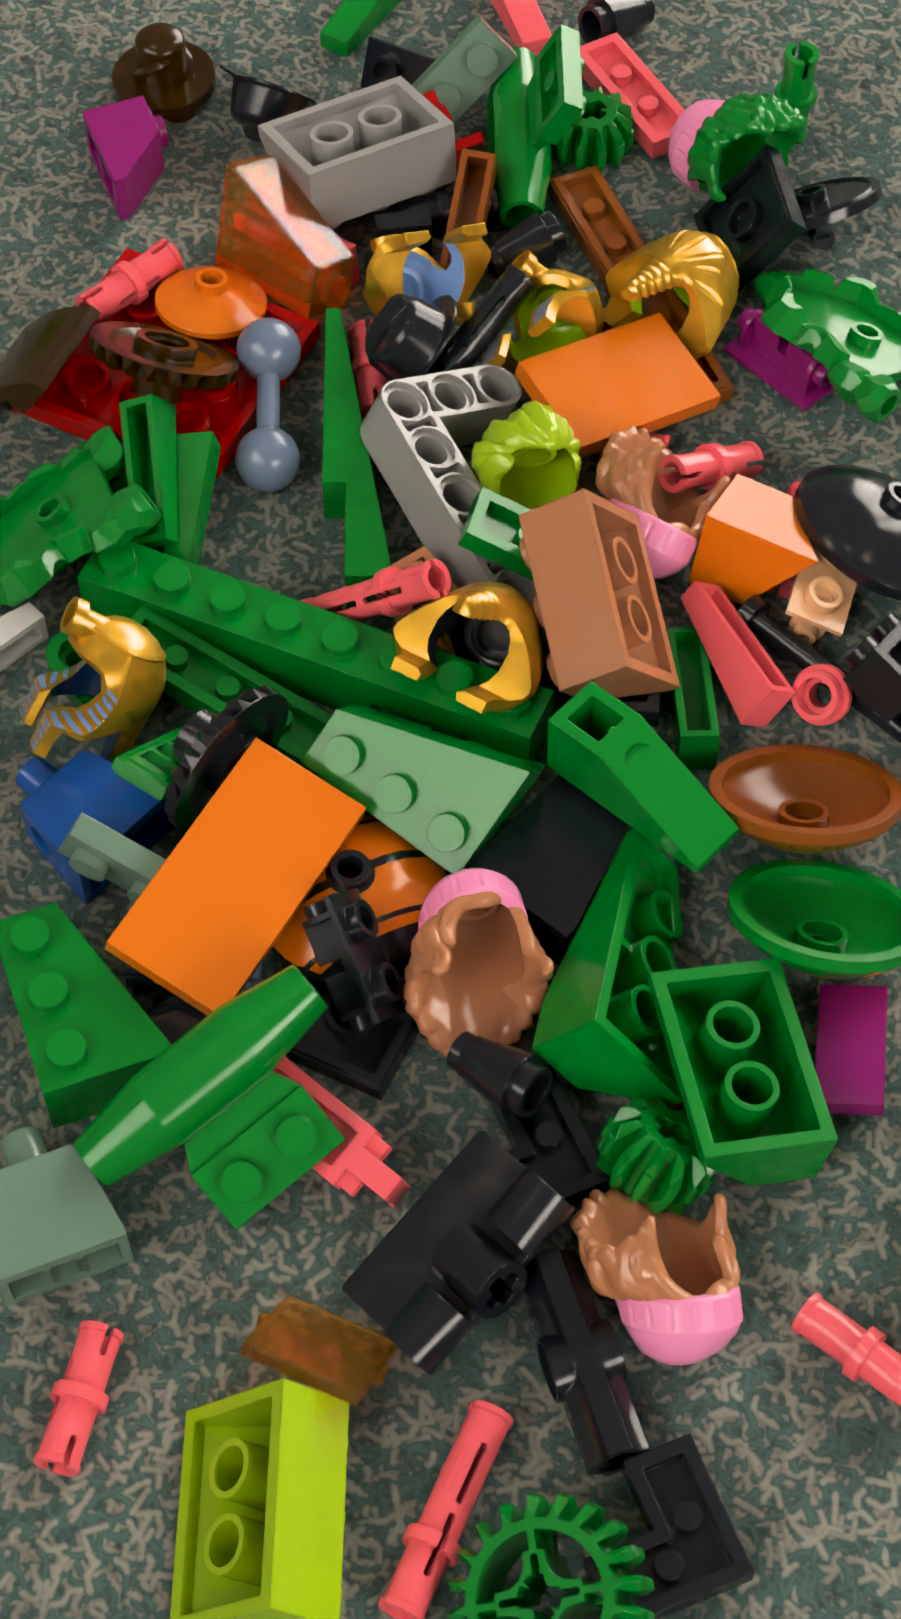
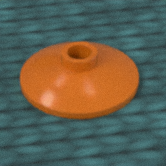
M196 266L177 271L161 282L155 293V309L159 318L167 326L181 334L199 339H228L240 336L248 324L265 317L267 312V296L262 286L245 273L220 266Z

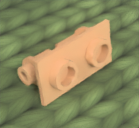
M812 543L811 545L818 562L796 574L785 614L792 616L789 622V629L810 645L821 638L826 631L839 637L842 636L857 586L855 581L834 567Z

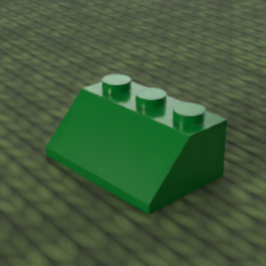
M771 958L651 972L647 978L701 1164L749 1186L816 1177L837 1143L838 1137L780 961Z

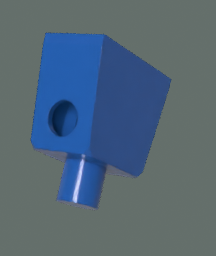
M91 751L79 752L59 770L40 756L33 757L22 766L16 777V785L29 795L20 806L27 835L79 899L88 905L112 882L107 879L94 881L82 876L68 864L70 858L57 852L68 830L78 816L83 812L149 850L174 828L173 824L168 821L169 816L164 812L166 800L159 801L120 777L111 768L112 762Z

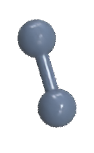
M260 318L248 324L241 332L237 341L236 353L241 368L248 376L257 380L256 429L248 432L237 446L235 466L240 478L252 489L260 492H276L287 487L294 480L300 467L298 446L288 433L279 429L280 381L290 376L296 369L301 356V346L297 334L287 323L276 318Z

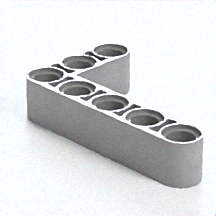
M486 364L395 379L387 382L361 423L359 434L423 546L427 547L435 559L445 564L450 573L451 580L458 589L471 583L482 581L485 583L490 581L503 583L514 587L533 606V597L537 595L534 581L458 545L473 499L482 488L458 446L482 441V435L488 429L492 420H505L508 418L521 398L522 388L519 381L505 368Z

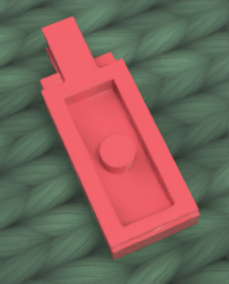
M284 1057L273 1071L301 1083L345 1137L344 1142L315 1164L312 1169L338 1190L342 1188L353 1198L365 1184L394 1208L411 1188V1185L383 1163L393 1148L381 1139L383 1136L375 1128L287 1057Z

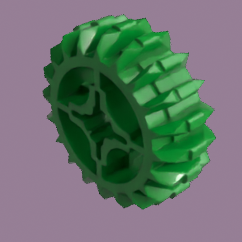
M537 1493L529 1494L526 1498L524 1514L510 1503L500 1505L499 1519L502 1529L499 1530L489 1523L480 1522L475 1525L477 1536L484 1544L480 1552L465 1547L457 1551L458 1558L462 1563L471 1566L468 1579L456 1577L447 1582L452 1592L465 1596V1606L456 1607L446 1615L449 1619H586L590 1614L602 1610L600 1619H655V1614L652 1611L636 1606V1597L648 1595L654 1590L655 1586L653 1580L649 1577L630 1575V1572L641 1565L645 1559V1553L642 1548L636 1545L621 1547L628 1532L627 1526L616 1519L603 1524V1507L588 1501L578 1510L576 1498L567 1493H558L551 1507L544 1496ZM557 1538H573L578 1541L593 1558L601 1579L594 1581L581 1577L574 1579L568 1568L567 1557L559 1555ZM522 1556L523 1567L518 1582L512 1588L502 1592L508 1573L515 1562ZM548 1587L575 1594L562 1597L559 1609L550 1606L555 1613L554 1616L526 1608L541 1605L543 1594L551 1596L547 1591Z

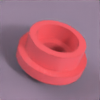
M816 664L802 670L795 678L792 686L795 694L791 701L795 711L806 722L817 726H826L841 720L849 711L853 698L852 688L843 680L846 675L839 668L830 664ZM821 683L826 684L831 691L832 698L828 705L821 703L817 696V689Z

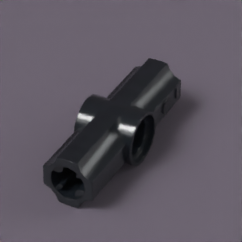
M555 1248L536 1254L525 1267L527 1283L523 1290L527 1310L530 1317H532L539 1336L537 1350L549 1391L556 1403H563L588 1475L608 1476L620 1472L623 1460L645 1452L650 1448L647 1443L646 1434L636 1414V1408L632 1403L625 1384L627 1370L618 1337L610 1321L607 1318H600L576 1251Z

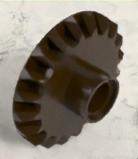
M127 321L99 323L94 325L90 331L88 348L94 352L95 357L102 362H106L111 369L122 370L127 376H133L130 390L139 397L153 394L171 404L180 402L183 388L188 391L193 388L208 391L213 388L221 389L227 387L228 384L236 381L239 370L237 358L229 351L208 340L190 337L171 328Z

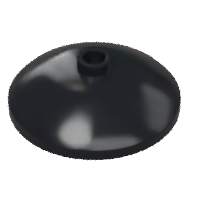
M847 464L822 466L810 471L795 492L794 506L798 521L811 543L834 567L856 583L877 594L901 601V481L881 472Z

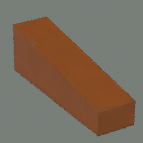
M462 148L446 233L464 225L484 222L486 225L498 171L496 154ZM443 244L439 266L447 270L451 263V254L445 244Z

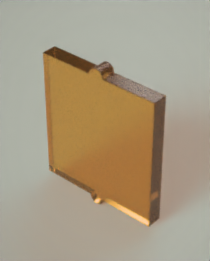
M287 1295L269 1315L264 1313L259 1315L255 1330L243 1341L239 1355L357 1406L374 1383L378 1385L384 1383L388 1371L387 1367L396 1357L399 1348L385 1336L291 1295Z

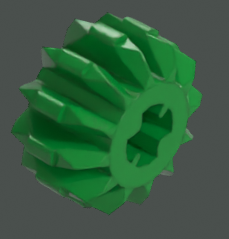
M601 86L594 92L586 91L582 88L583 96L586 97L584 115L576 127H570L557 145L551 144V155L558 157L560 167L574 163L578 171L597 165L602 173L606 164L619 167L624 155L630 154V147H632L634 141V117L631 106L621 102L620 93L605 95Z
M634 1098L627 1107L621 1106L616 1116L610 1117L600 1134L602 1139L597 1146L600 1155L596 1165L602 1172L611 1176L609 1186L627 1193L630 1196L631 1203L637 1200L645 1203L655 1214H659L662 1210L666 1209L670 1213L681 1215L689 1205L695 1203L699 1196H704L714 1180L713 1174L715 1170L702 1165L700 1162L690 1124L684 1115L683 1109L676 1112L669 1109L662 1100L656 1099L650 1104L644 1099Z

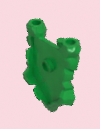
M804 269L802 274L778 270L759 273L753 288L765 305L761 315L762 323L795 346L813 354L812 356L822 363L826 370L830 371L827 373V377L833 390L842 400L854 405L861 415L875 423L886 420L901 401V391L896 384V381L901 380V312L896 313L895 308L880 304L876 284L865 278L847 276L834 287V276L816 269Z
M110 425L95 432L84 447H73L61 460V467L56 464L45 463L28 473L27 481L19 482L15 485L8 496H0L1 605L17 606L33 596L56 573H61L85 554L90 553L92 550L96 553H112L125 547L133 539V536L146 533L161 520L162 516L158 508L139 484L120 489L113 494L108 480L120 476L126 469L123 439Z

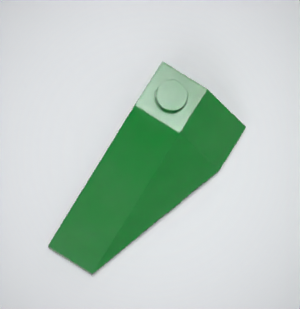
M635 829L626 832L544 996L532 1049L578 1089L632 1099L640 1098L649 1102L659 1099L666 1105L673 1106L683 1101L647 978L651 972L676 970L673 939L683 934L677 867L650 840Z

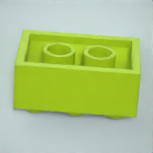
M282 1378L186 1411L170 1619H340L346 1469L349 1445V1400Z

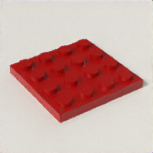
M127 248L114 265L124 260L129 262L142 253ZM111 268L102 278V280H104L105 277L111 274ZM161 282L148 292V298L139 305H128L105 322H138L170 328L159 318L155 309V293ZM267 302V312L264 318H276L291 326L297 334L301 346V356L296 369L290 376L280 381L281 392L319 340L320 325L317 320ZM90 328L48 389L25 414L11 405L13 411L84 440H89L95 432L108 425L116 430L123 439L119 402L139 396L130 390L133 376H127L122 370L111 369L106 362H102L95 357L94 352L88 348ZM239 336L219 340L205 339L224 348L237 358L236 347ZM240 364L234 383L228 384L227 387L221 389L213 388L208 391L198 388L188 391L183 388L180 402L173 404L176 405V434L214 432L221 446L215 481L235 455L241 439L256 426L257 380L248 376Z

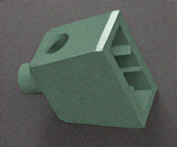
M34 1126L16 1129L8 1133L1 1140V1146L8 1164L7 1167L0 1169V1295L5 1307L134 1260L122 1221L94 1173L84 1163L74 1145H66L48 1152L41 1130Z

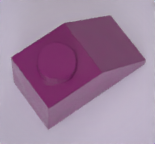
M144 96L82 111L88 151L120 220L132 216L164 170L162 148L169 146L168 133L163 118L160 114L152 115Z

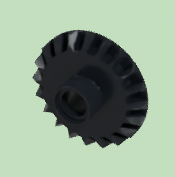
M266 685L257 689L251 688L244 691L239 699L233 698L229 700L220 714H215L209 709H203L187 721L178 733L172 749L173 755L182 762L173 770L172 778L174 780L166 789L165 797L167 800L164 812L169 816V822L182 832H187L256 737L276 749L284 732L289 712L287 699L283 695Z

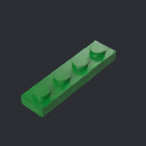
M140 606L130 619L148 629L165 651L166 681L163 690L164 694L196 713L203 709H209L215 714H220L229 700L233 698L239 699L241 694L248 689H257L264 685L274 689L287 699L289 709L286 726L276 750L319 777L317 773L301 761L331 718V714L148 607Z

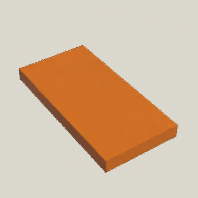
M256 737L106 941L105 950L200 1012L209 1015L217 1007L241 993L328 868L334 856L339 852L360 822L366 807Z

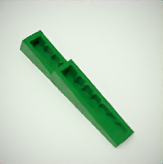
M326 308L322 461L324 519H345L344 577L345 586H350L372 579L376 572L389 567L391 563L369 452L359 434L362 417L340 308ZM368 596L366 598L367 602L375 600L376 596ZM355 601L346 603V609L356 606Z

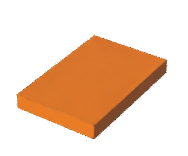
M660 312L519 361L514 374L532 400H537L541 404L551 406L555 413L567 419L569 426L574 430L573 438L580 440L581 446L578 455L581 458L602 451L607 445L612 432L622 431L634 425L637 430L643 427L651 433L715 409L721 397L720 393Z

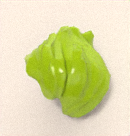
M532 400L524 403L520 409L512 412L507 419L491 421L488 429L482 435V441L475 442L471 454V468L474 470L476 479L480 482L481 487L483 486L532 510L576 492L577 481L582 467L581 457L578 455L581 446L580 440L573 438L574 430L569 426L565 417L555 413L551 406L541 404L537 400Z

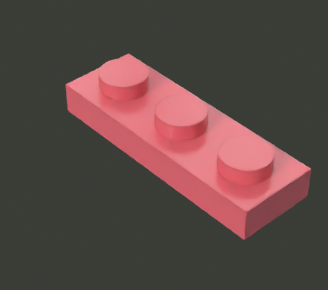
M617 32L581 45L580 54L584 59L582 78L593 91L601 86L605 95L620 93L621 102L631 106L634 117V139L652 159L667 154L671 129L685 109Z

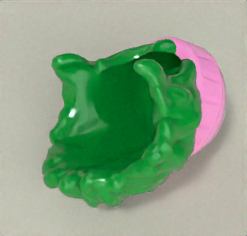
M742 93L727 100L703 99L697 101L682 112L671 129L668 149L671 170L677 178L692 190L708 191L712 200L725 202L727 197L720 187L724 186L766 144L781 151L787 169L789 164L788 153L794 148L795 143L802 139L807 121L805 117L800 115L799 109L789 106L788 101L781 100L773 93H765L763 95Z

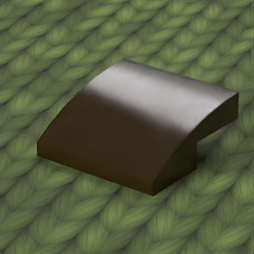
M92 305L72 306L51 311L31 322L19 334L0 361V405L6 400L25 414L48 389L101 312Z

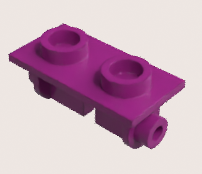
M752 307L746 308L737 321V325L742 329L741 334L723 346L724 352L804 412L834 391L827 377V373L830 371L826 370L824 365L812 356L813 354L795 346L765 326L761 318L764 309L754 310Z

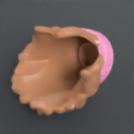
M633 425L628 429L611 433L609 441L603 449L602 458L597 464L596 487L606 500L639 517L654 580L664 579L680 572L689 564L698 545V540H700L706 515L731 483V478L723 476L718 484L705 494H701L697 488L686 489L679 493L667 492L660 485L658 473L674 471L675 467L662 469L658 468V465L663 457L671 455L673 452L665 447L661 439L650 437L649 431L646 428L642 427L637 430Z
M469 868L454 872L437 882L424 900L418 919L419 930L412 939L411 957L405 968L406 983L404 987V998L407 1001L405 1010L416 1021L420 1033L427 1037V1041L433 1049L439 1050L446 1058L455 1039L466 1031L509 1046L519 1042L522 1030L534 1025L532 1014L539 1012L542 1008L544 996L549 988L547 981L553 977L554 969L552 959L546 956L544 949L541 947L529 924L521 893L509 878L485 868Z
M611 1188L606 1194L594 1189L590 1192L589 1198L582 1199L581 1209L572 1217L570 1223L571 1228L578 1237L580 1260L587 1272L593 1290L599 1295L615 1299L621 1322L624 1324L637 1349L655 1361L668 1365L698 1363L722 1350L737 1334L743 1321L741 1292L738 1285L740 1268L736 1260V1246L727 1222L726 1197L722 1193L715 1194L713 1204L706 1218L702 1221L663 1210L659 1214H655L645 1203L638 1200L631 1203L630 1196L619 1189Z

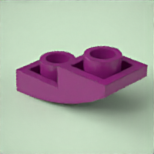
M820 984L815 1070L829 1113L884 1116L888 986Z

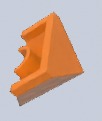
M737 474L706 515L688 583L692 584L694 581L719 585L730 601L742 606L754 594L760 595L817 563L818 560L809 537L805 534L798 521L793 497Z

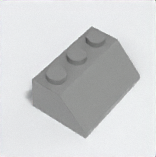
M402 76L258 125L260 139L289 207L314 233L336 228L345 221L370 212L383 211L389 205L416 195L429 194L438 187L456 181L454 123Z

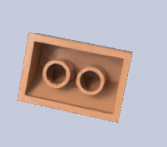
M584 488L518 515L523 537L519 542L520 552L524 563L532 572L537 593L533 597V609L538 622L546 632L550 650L546 658L547 669L559 691L575 696L590 681H593L615 698L666 692L679 688L680 684L639 517Z

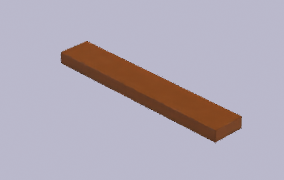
M597 165L550 178L548 194L610 296L605 280L608 271L646 244ZM673 288L666 289L664 292H657L656 295L650 294L648 298L642 297L643 315L639 319L660 312L674 332L682 328L688 312ZM710 351L708 354L696 359L695 361L720 393L721 397L718 403L732 399L734 386L713 352Z

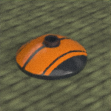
M365 812L360 822L339 852L334 856L328 868L270 950L286 966L294 964L304 976L318 982L326 983V978L345 971L341 958L319 967L305 929L302 926V922L307 920L303 908L323 900L325 896L357 887L361 898L371 906L378 923L377 938L385 958L400 974L405 971L411 957V942L419 930L418 919L424 900L435 884L447 876L446 871L442 866L372 814ZM347 870L361 872L360 875L354 878H346L340 875L341 872Z

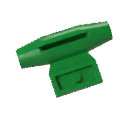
M562 24L559 25L537 57L527 48L512 47L516 51L518 58L490 86L486 104L487 152L494 153L497 157L498 171L494 187L498 198L500 221L508 229H511L534 211L539 215L544 213L552 171L551 144L557 145L570 127L574 128L579 124L585 112L586 97L583 96L582 91L584 59L580 54L579 31Z
M294 964L225 1002L128 1080L74 1141L73 1145L77 1153L94 1175L109 1187L184 1144L191 1177L236 1230L345 1141L341 1131L301 1083L273 1071L328 1009V1005Z

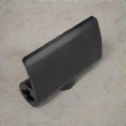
M479 1131L347 1279L342 1289L344 1293L384 1329L383 1333L405 1355L431 1376L481 1317L486 1319L497 1317L516 1303L527 1283L525 1267L575 1209L528 1167L523 1166L485 1131Z

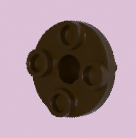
M157 22L143 27L137 33L135 47L125 52L116 62L112 73V81L117 102L144 96L153 116L160 114L163 119L173 123H181L190 120L194 116L195 111L211 98L216 88V72L210 56L198 46L185 42L184 35L178 27L169 23Z

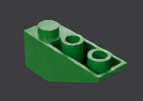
M590 681L548 719L547 766L695 874L701 871L739 833V827L647 721L593 681Z

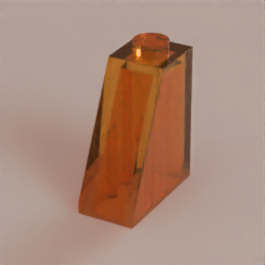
M264 153L227 163L215 266L231 268L247 274L262 286L267 297L308 320L326 314V308H345L351 290L350 280L354 255L273 156Z

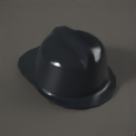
M220 65L222 70L233 77L231 116L235 121L242 124L245 136L254 142L262 143L258 132V125L317 105L314 100L296 91L254 78L231 67Z
M404 294L392 296L370 324L365 336V351L370 365L388 381L427 374L446 346L454 328L457 316L456 301L450 295L440 296L432 302Z

